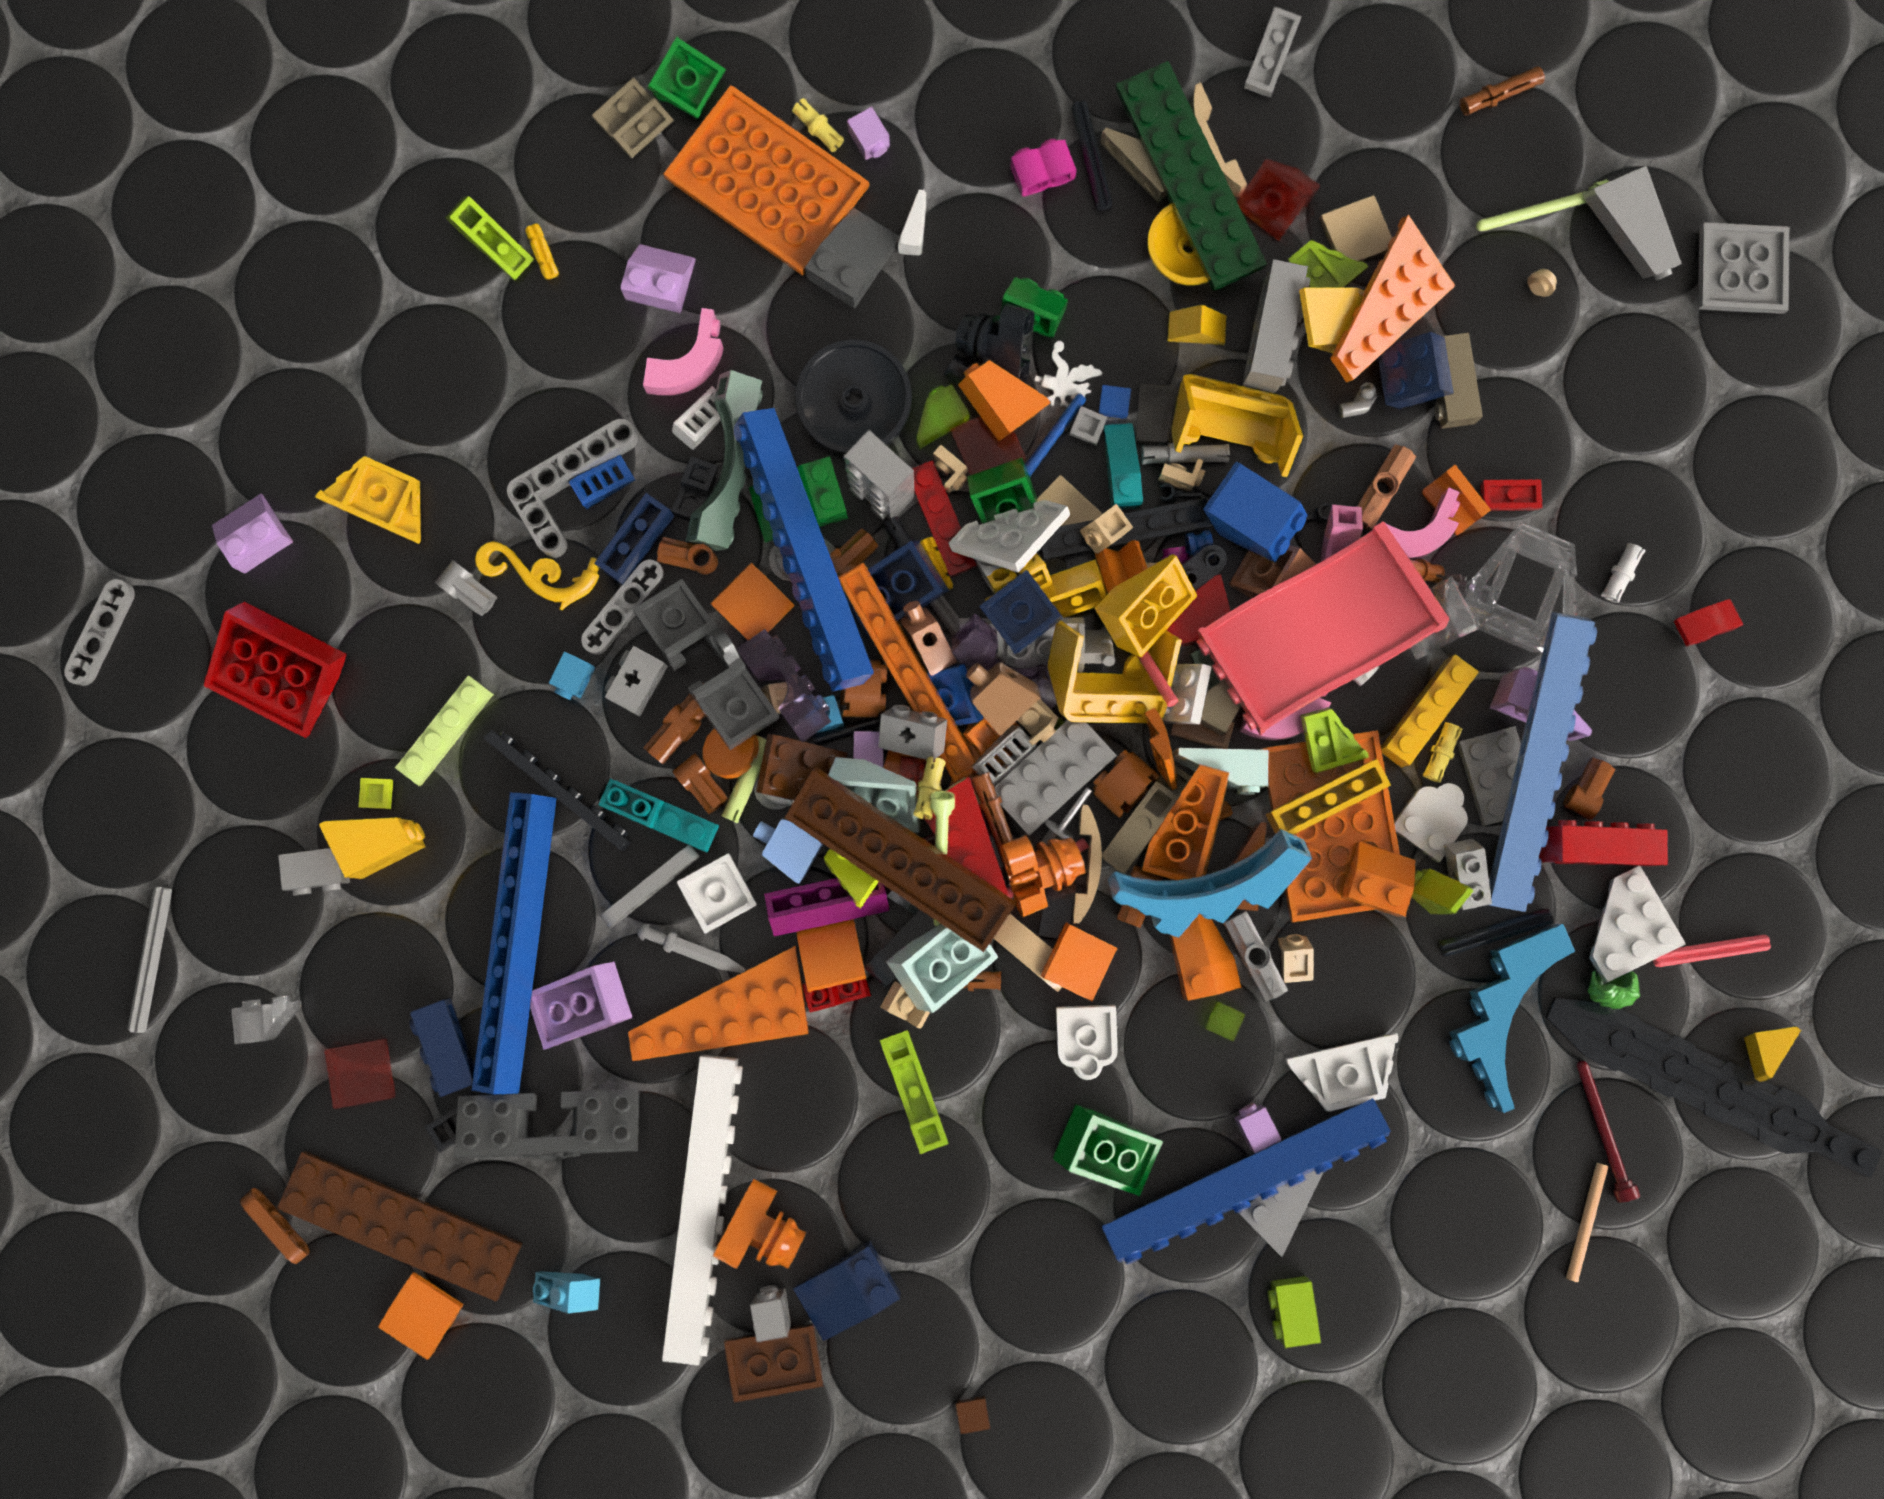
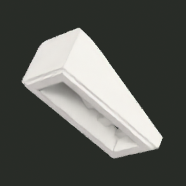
M925 190L918 191L898 241V252L900 254L919 256L922 254L927 202Z
M713 386L673 424V434L692 450L721 421L718 411L708 403L709 400L714 402L716 389ZM703 408L712 418L709 419L700 409ZM695 417L704 426L700 427L692 418Z

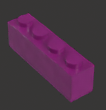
M838 878L764 894L768 918L774 936L890 911L885 887L880 882H878L861 908L854 904L853 898L846 889L844 890L838 882Z

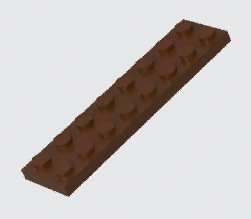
M817 767L810 773L784 817L983 953L1017 904L1016 901Z
M306 1151L301 1152L277 1207L281 1211L495 1302L500 1298L523 1244Z

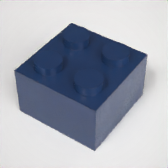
M1428 332L1393 343L1378 357L1386 405L1402 409L1454 394L1445 337Z

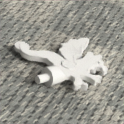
M1057 341L1053 346L1054 350L1052 352V360L1058 368L1056 377L1046 374L1043 377L1036 375L1034 381L1040 382L1041 387L1053 390V395L1047 397L1051 402V406L1054 405L1055 398L1059 396L1061 399L1060 407L1063 405L1068 407V403L1065 401L1066 396H1071V399H1073L1077 393L1084 397L1086 394L1091 393V390L1087 389L1089 383L1077 385L1073 382H1083L1088 378L1101 376L1102 372L1099 369H1094L1092 365L1084 366L1080 364L1078 368L1073 367L1068 374L1069 366L1058 355V352H1062L1064 349V343Z

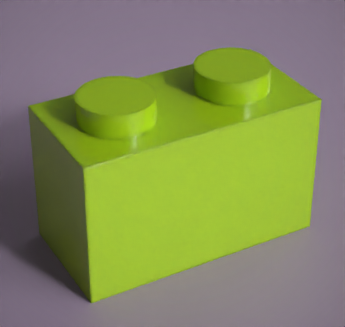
M1306 1276L1271 1281L1272 1290L1267 1293L1270 1308L1275 1309L1276 1321H1272L1275 1339H1280L1285 1348L1321 1343L1312 1282Z

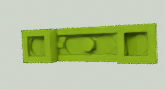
M908 1030L880 1040L920 1154L949 1144Z

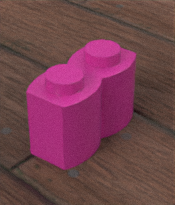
M1049 139L1043 142L1040 148L1031 150L1028 147L1022 148L1014 153L1010 162V167L1021 196L1032 195L1047 188L1068 183L1075 179L1077 171L1065 140Z

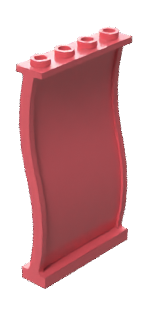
M1383 521L1374 526L1371 532L1333 556L1250 599L1207 627H1201L1198 629L1199 640L1196 643L1204 656L1209 654L1215 663L1212 665V669L1220 681L1225 679L1230 689L1227 692L1235 705L1241 704L1246 712L1243 714V718L1251 730L1256 728L1258 733L1262 735L1268 728L1312 701L1385 663L1432 633H1437L1446 628L1450 618Z

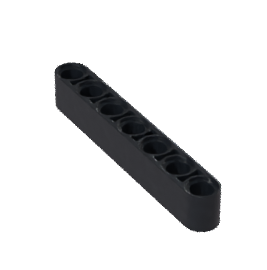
M1009 826L1013 840L1020 838L1021 836ZM992 835L990 841L1001 869L1004 866V862L1001 860V855ZM919 910L864 967L884 988L896 978L887 961L908 943L935 928L933 918Z

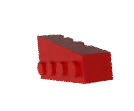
M968 777L947 790L955 795V808L948 815L947 855L1008 895L970 778ZM933 813L932 819H925L936 837V815Z
M1559 820L1558 826L1546 827L1545 830H1548L1547 844L1544 848L1541 847L1539 854L1541 863L1663 866L1668 865L1667 830L1655 829V824H1636L1635 829L1629 828V823L1622 822L1610 823V827H1603V822L1586 821L1584 826H1577V821Z

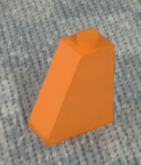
M990 360L982 366H979L978 363L973 364L963 372L966 377L958 384L998 441L1051 403L1047 397Z

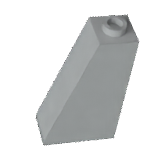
M1647 166L1582 193L1585 201L1643 279L1654 276L1655 280H1659L1673 274L1671 268L1682 264Z

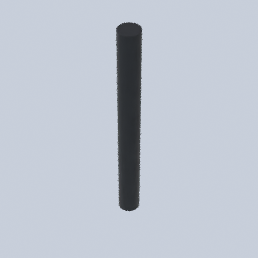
M883 713L878 714L877 718H865L812 735L815 745H822L853 735L854 731H866L880 726L881 714Z

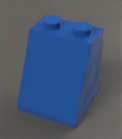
M1235 462L1203 509L1219 536L1276 563L1280 555L1285 554L1288 550L1291 539L1297 531L1303 528L1308 516L1300 501L1238 462Z

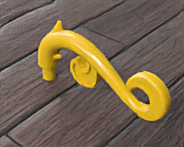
M495 541L482 545L475 557L478 570L485 576L494 577L502 574L508 566L506 562L493 566L489 562V557L495 551L504 553L524 583L534 593L544 599L561 602L560 610L586 596L599 579L597 574L599 568L594 564L597 559L593 557L590 558L587 569L583 570L582 575L573 578L572 581L575 583L566 588L550 587L541 580L545 574H548V581L550 583H554L560 578L562 573L560 565L553 559H539L534 563L530 572L509 547Z

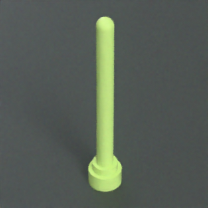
M1609 180L1595 182L1593 186L1589 187V190L1609 182ZM1584 192L1479 220L1476 228L1478 231H1486L1587 202L1582 195Z
M936 791L931 794L930 808L933 809V813L936 815L935 847L947 855L948 815L955 808V795L948 791ZM933 919L934 925L936 927L941 924L935 919Z

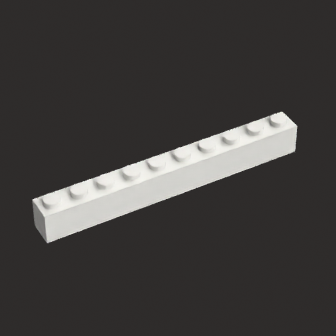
M702 1055L699 1060L662 1359L665 1362L699 1365L702 1356L707 1357L710 1339L705 1337L706 1326H711L713 1307H708L709 1296L715 1295L717 1277H712L713 1265L719 1264V1260L714 1258L713 1254L717 1248V1234L722 1235L724 1216H719L721 1204H726L728 1186H723L724 1174H729L732 1156H727L728 1144H733L735 1136V1126H730L732 1114H737L739 1096H734L735 1084H740L742 1078V1066H738L737 1058Z

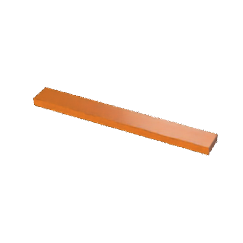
M864 562L840 575L838 578L844 592L912 710L920 713L924 711L934 712L937 714V717L947 719L944 753L939 757L946 762L945 768L953 782L955 783L975 772L971 767L977 761Z

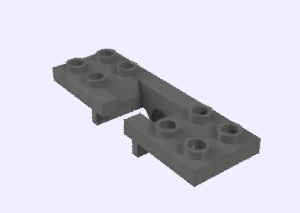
M683 579L633 609L635 616L674 671L686 664V659L680 651L703 637L727 669L705 684L701 680L688 687V691L729 750L779 719L776 710L746 670V665L740 658L728 635L717 626L714 620L710 619Z
M638 1089L561 1092V1108L563 1110L573 1109L572 1136L528 1138L529 1111H536L537 1105L535 1093L458 1096L454 1155L457 1159L518 1156L520 1159L531 1158L543 1161H558L572 1156H580V1153L638 1151Z

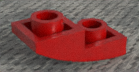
M1731 599L1710 605L1674 620L1686 647L1707 641L1715 635L1735 630L1743 625Z
M867 979L808 992L806 983L802 984L810 1013L871 996Z

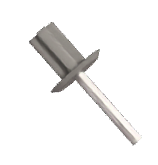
M1086 787L1061 824L1052 820L1044 822L1050 829L1042 839L1046 846L1047 840L1052 838L1064 840L1071 837L1073 839L1072 834L1065 828L1092 792L1090 788Z

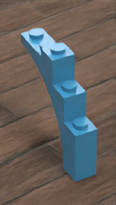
M1280 829L1264 846L1247 858L1226 869L1205 876L1184 880L1154 881L1134 878L1114 871L1107 880L1112 897L1116 902L1121 905L1127 904L1134 907L1145 915H1151L1153 925L1159 932L1163 934L1168 933L1179 938L1199 914L1206 919H1214L1224 923L1244 899L1252 905L1258 904L1269 909L1311 861L1312 857L1304 839Z
M1552 924L1490 950L1493 957L1490 959L1491 966L1501 978L1469 991L1472 996L1470 1005L1476 1016H1480L1481 1019L1449 1032L1452 1038L1449 1044L1454 1055L1464 1061L1470 1062L1474 1060L1475 1063L1472 1064L1473 1071L1478 1080H1483L1487 1090L1484 1092L1485 1099L1491 1108H1495L1496 1111L1506 1113L1515 1109L1507 1084L1505 1068L1506 1039L1512 1017L1523 995L1537 977L1555 962L1575 952L1564 924Z

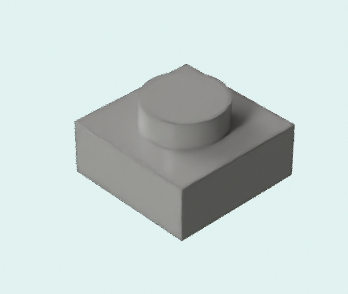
M1081 406L1070 435L1096 446L1108 417Z

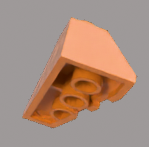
M1199 765L1180 797L1150 840L1142 871L1173 880H1184L1206 875L1230 772Z
M1199 914L1179 938L1169 934L1183 1000L1190 1001L1241 988L1235 958L1212 919H1206Z

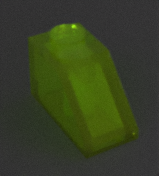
M952 384L946 388L943 385L939 386L929 393L930 397L926 399L916 437L919 449L969 421V412Z

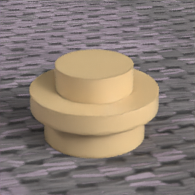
M1539 269L1528 277L1527 282L1530 290L1535 295L1547 297L1555 291L1557 279L1551 271Z

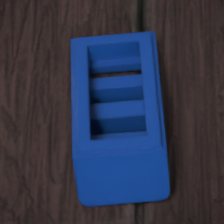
M621 455L578 475L568 482L587 510L636 479ZM616 466H618L619 470L624 476V478L620 480L618 479V477L612 469ZM608 472L614 483L608 485L602 474ZM598 478L603 488L598 490L592 480ZM587 484L592 494L587 495L582 486Z

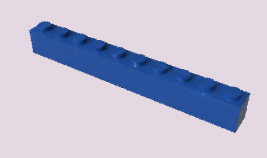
M775 408L743 412L734 426V436L742 447L744 463L750 469L754 490L760 496L763 504L764 517L769 521L773 531L774 544L776 547H779L782 555L784 571L789 574L792 582L793 596L799 601L802 609L803 623L809 628L812 636L813 650L819 655L822 663L823 677L829 683L832 692L863 685L874 672Z
M510 792L472 1083L473 1091L489 1094H519L557 798Z
M1374 1098L1114 1220L1102 1226L1117 1261L1119 1263L1125 1261L1126 1265L1131 1264L1142 1258L1141 1252L1150 1248H1152L1153 1252L1161 1250L1170 1245L1169 1239L1177 1235L1183 1239L1196 1233L1195 1227L1205 1222L1208 1226L1216 1224L1224 1219L1222 1214L1232 1209L1235 1213L1241 1212L1251 1206L1249 1201L1261 1197L1263 1201L1279 1193L1278 1187L1288 1184L1289 1188L1304 1182L1306 1180L1304 1175L1315 1171L1317 1175L1333 1167L1331 1162L1340 1158L1344 1162L1349 1161L1360 1155L1358 1150L1367 1145L1374 1149L1386 1143L1385 1137L1390 1134L1391 1130Z

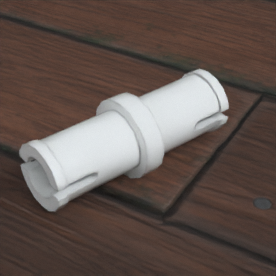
M1632 543L1626 545L1621 559L1611 570L1612 576L1604 592L1601 594L1602 597H1605L1608 601L1619 603L1628 582L1633 581L1635 577L1634 571L1642 555L1645 553L1644 549Z

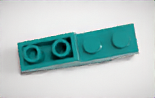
M611 778L598 804L705 852H708L719 827L715 823Z

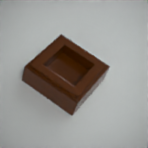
M985 1396L955 1401L961 1434L990 1429Z

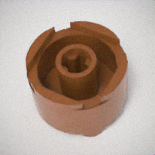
M869 659L874 674L863 685L840 690V705H846V710L841 711V717L877 718L879 713L885 712L886 694H881V684L886 682L887 665L881 664L879 659Z
M1126 749L1114 760L1115 765L1109 773L1105 770L1094 781L1095 786L1093 787L1095 790L1093 795L1119 819L1123 817L1124 811L1128 813L1150 790L1146 786L1151 781L1155 783L1159 778V775L1135 752L1129 753Z

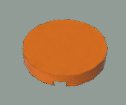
M713 729L707 736L703 746L704 763L716 776L725 779L738 778L752 767L750 764L754 758H757L759 752V741L755 734L729 750L717 731Z

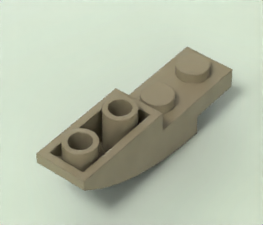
M1176 766L1177 788L1172 791L1163 777L1160 776L1103 852L1102 859L1122 874L1126 873L1161 826L1165 817L1192 778Z

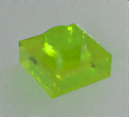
M1216 1002L1205 1029L1234 1041L1245 1014L1220 1002Z

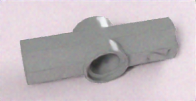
M1247 911L1226 920L1223 924L1240 954L1242 964L1249 971L1264 1002L1275 999L1288 991L1271 959L1270 950L1264 945ZM1254 948L1259 949L1262 953V960L1256 965L1252 964L1249 960V953Z

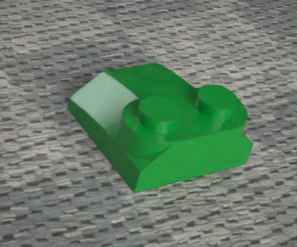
M676 37L647 89L652 91L658 100L669 102L698 119L726 69Z

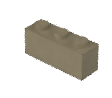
M1469 333L1443 336L1445 337L1454 394L1436 399L1437 403L1434 406L1435 418L1437 421L1440 420L1441 429L1476 424L1483 415Z

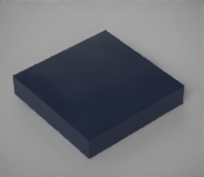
M1028 570L1024 571L980 605V608L1015 654L1019 653L1063 619L1062 615Z

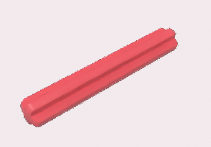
M1756 935L1685 946L1654 959L1653 963L1656 967H1664L1769 950L1771 944L1768 935Z

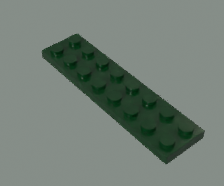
M1169 61L1117 83L1115 89L1212 290L1215 291L1264 269L1267 262Z

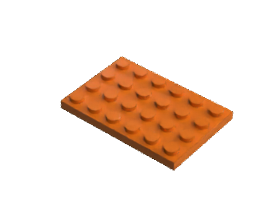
M732 85L726 90L663 174L666 180L801 275L805 273L806 265L820 244L852 210L869 187V181Z
M1378 730L1353 734L1358 744L1368 752V758L1318 773L1313 772L1311 769L1306 742L1262 748L1261 750H1268L1267 788L1271 811L1372 760L1378 759L1385 772ZM1388 787L1294 834L1304 839L1312 859L1285 889L1291 922L1374 910L1373 908L1343 899L1341 895L1358 842L1400 855Z

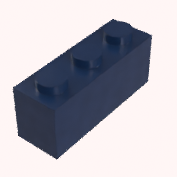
M645 493L594 564L602 572L623 585L674 518L671 510Z
M444 999L410 1012L412 1017L409 1021L413 1034L420 1039L422 1045L420 1055L423 1062L430 1067L432 1073L430 1083L433 1090L439 1092L440 1097L471 1086L475 1063L452 1000Z

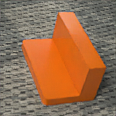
M1454 465L1424 488L1422 494L1432 507L1436 509L1441 495L1446 489L1451 488L1460 492L1456 501L1460 502L1459 508L1453 518H1448L1459 523L1454 531V535L1457 536L1490 512L1491 509L1458 467Z
M1131 540L1119 551L1105 548L1098 554L1094 553L1107 593L1117 585L1147 569L1140 544L1136 540Z

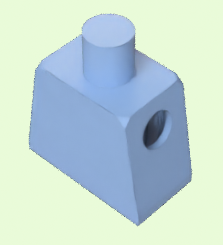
M785 819L780 820L776 829L761 821L753 834V837L767 844L762 852V856L800 885L823 846V843Z

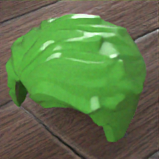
M1593 971L1588 993L1592 1001L1599 1002L1604 1007L1621 1009L1630 1006L1640 997L1638 976L1635 972L1630 971L1604 984L1600 975L1597 974L1596 976L1595 971Z

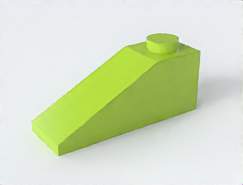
M470 196L463 197L445 217L464 237L514 280L534 260Z
M1418 869L1415 871V884L1411 898L1430 914H1455L1474 890L1433 869H1422V871Z

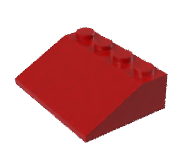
M243 602L225 611L203 686L307 738L340 677L347 654Z

